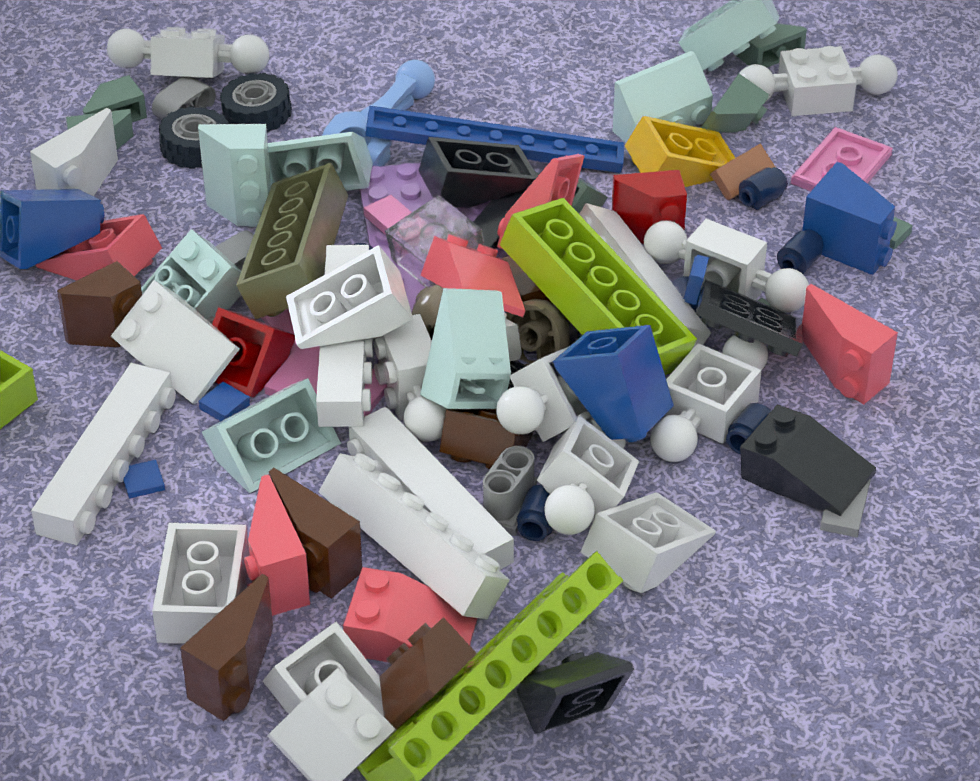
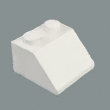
M337 668L286 716L267 737L309 781H343L396 729Z

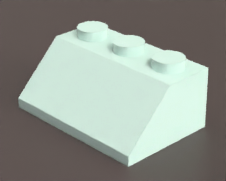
M730 0L687 28L678 43L685 53L693 51L696 54L702 71L707 68L711 72L724 63L723 57L731 52L734 55H738L750 46L749 41L756 36L763 39L775 31L776 27L774 25L777 24L779 15L772 0Z
M689 51L616 81L614 89L613 132L624 142H627L642 116L689 126L704 124L712 112L713 94L696 54L693 51Z
M199 124L198 131L206 205L236 226L257 227L271 188L266 124Z
M354 132L268 143L271 185L277 181L332 163L346 191L369 187L373 163L365 138Z
M308 378L291 384L202 431L216 461L249 493L259 489L261 476L268 475V471L272 468H276L286 474L341 444L333 427L318 426L317 394Z

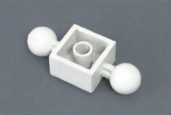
M167 27V29L160 30V34L152 36L151 40H144L142 35L135 30L120 29L111 35L107 43V54L115 65L129 69L138 66L144 59H151V75L213 78L223 73L224 63H232L234 68L243 74H256L262 71L269 61L268 46L260 37L243 35L237 38L233 44H224L225 35H216V29L199 28L197 31L185 33V28Z
M825 46L814 49L797 48L789 51H780L778 74H773L768 68L758 64L747 66L739 73L770 94L766 101L772 97L774 92L782 91L791 116L853 111L856 85H860L870 94L880 95L893 88L898 76L896 65L890 58L884 55L869 56L859 67L850 68L841 46Z
M705 219L688 239L683 228L672 221L657 222L645 234V250L655 262L671 264L680 258L684 260L683 277L690 276L694 258L698 254L709 257L703 283L706 279L754 300L764 291L768 303L773 308L785 313L795 312L805 304L806 288L809 283L801 272L791 268L780 269L773 274L764 271L767 242L709 219Z
M416 314L412 315V320L383 336L373 338L375 353L379 360V363L374 365V371L379 385L387 384V388L384 389V396L388 409H395L399 421L404 420L405 427L419 441L432 442L442 437L447 408L420 395L432 340L421 315Z
M733 335L726 341L722 353L699 343L691 350L666 379L674 406L654 425L651 431V446L660 458L669 462H679L687 459L697 446V433L724 444L729 426L747 405L758 402L761 371L768 359L766 344L755 340L754 343H749Z
M569 347L547 355L509 376L514 387L501 395L496 408L497 418L507 431L514 434H527L535 430L542 442L567 431L579 416L586 421L592 417L554 366L553 361Z
M581 416L577 418L553 446L537 479L550 494L545 503L546 520L555 531L561 534H578L584 531L591 522L593 523L597 513L616 507L624 498L639 463L635 457L624 450L625 439L611 440L608 438L593 417L587 421Z

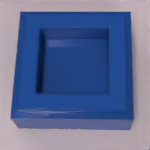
M698 254L697 257L695 256L683 298L685 299L684 302L697 304L709 257Z
M221 382L198 401L199 409L215 419L223 421L246 409L250 405V396L225 382Z
M156 459L129 465V470L123 478L129 499L165 490V484Z

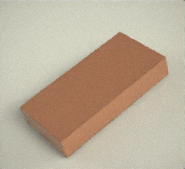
M760 143L716 169L710 175L727 200H731L739 195V184L743 180L764 168H772L775 165Z

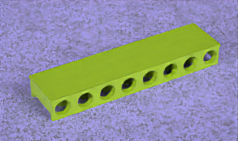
M598 551L585 560L570 576L565 575L564 572L560 573L484 645L438 693L374 750L357 769L367 781H420L624 581L622 577L613 571Z

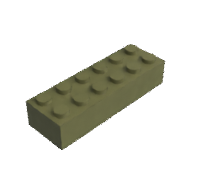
M332 163L277 181L271 185L236 284L255 320L264 316L274 317L281 314L285 309L289 308L286 296L325 275L326 246L334 245L348 199V193Z

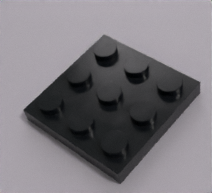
M705 279L700 290L696 315L702 317L701 321L704 324L716 329H721V326L735 331L734 335L749 343H754L755 340L768 345V350L783 357H787L788 354L798 356L803 345L802 319Z

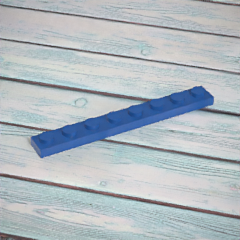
M369 105L365 132L367 137L426 145L428 137L519 145L528 160L549 163L553 158L581 154L584 155L582 168L615 173L622 172L624 142Z

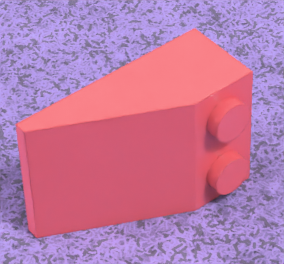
M575 154L553 158L501 220L497 235L500 237L497 247L502 248L499 244L512 214L564 198L572 206L584 155Z
M140 214L104 220L100 224V234L36 264V267L77 281L118 261L135 277L141 269L152 264V258L162 249V246L146 216Z
M448 234L447 240L434 236L421 272L422 277L443 288L501 291L504 311L521 317L524 316L526 310L511 268L507 261L497 257L498 250L482 244L478 245L477 250L467 247L468 240L452 234Z
M808 285L802 320L803 342L833 386L840 390L845 397L853 398L865 404L890 383L898 332L815 285Z
M269 474L261 476L248 537L250 556L244 557V563L249 579L252 582L261 574L269 578L272 616L310 605L306 552Z
M362 567L343 624V631L366 659L388 662L386 659L403 643L409 648L413 646L407 639L424 623L432 628L443 617L470 645L478 618L462 616L430 587L402 573Z

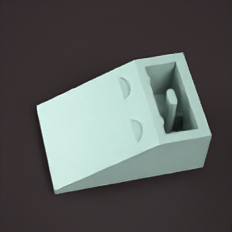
M191 229L141 287L142 295L153 280L178 294L207 320L211 316L215 317L218 307L227 310L241 296L236 286L241 270L212 243Z
M443 288L420 395L447 409H496L499 398L508 390L509 376L511 375L502 292L497 290Z

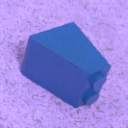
M836 162L806 196L802 231L809 229L820 235L823 240L822 256L874 275L880 266L886 267L893 253V249L889 246L897 226V222L893 221L895 206L843 163Z
M80 189L0 190V257L19 269H28L100 234V224L104 222L105 217L101 200Z
M650 325L587 331L553 361L556 370L611 440L625 439L626 442H636L647 436L646 433L674 406Z

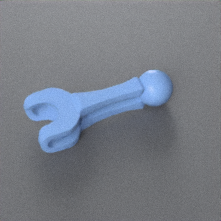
M409 60L403 63L397 70L395 83L379 100L370 106L406 111L413 106L414 100L428 96L433 90L435 75L432 68L421 60ZM369 106L361 112L347 111L337 114L324 129L322 136L354 132L364 137L373 163L372 166H384L390 160L389 147L392 145V140L365 136Z

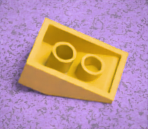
M642 116L625 144L632 162L637 166L640 173L680 170L685 187L714 181L710 174L735 159L730 148L717 131Z

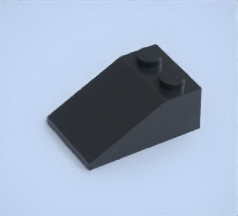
M428 137L418 170L436 205L445 209H454L455 207L470 208L527 189L538 177L519 145Z
M778 404L740 447L742 479L768 491L822 511L826 509L839 516L843 514L867 482L876 474V467L811 416Z
M578 652L564 658L561 661V665L549 669L546 665L535 667L520 682L516 690L534 733L538 734L609 709L633 673L634 667L632 663L600 652L587 656L583 652Z

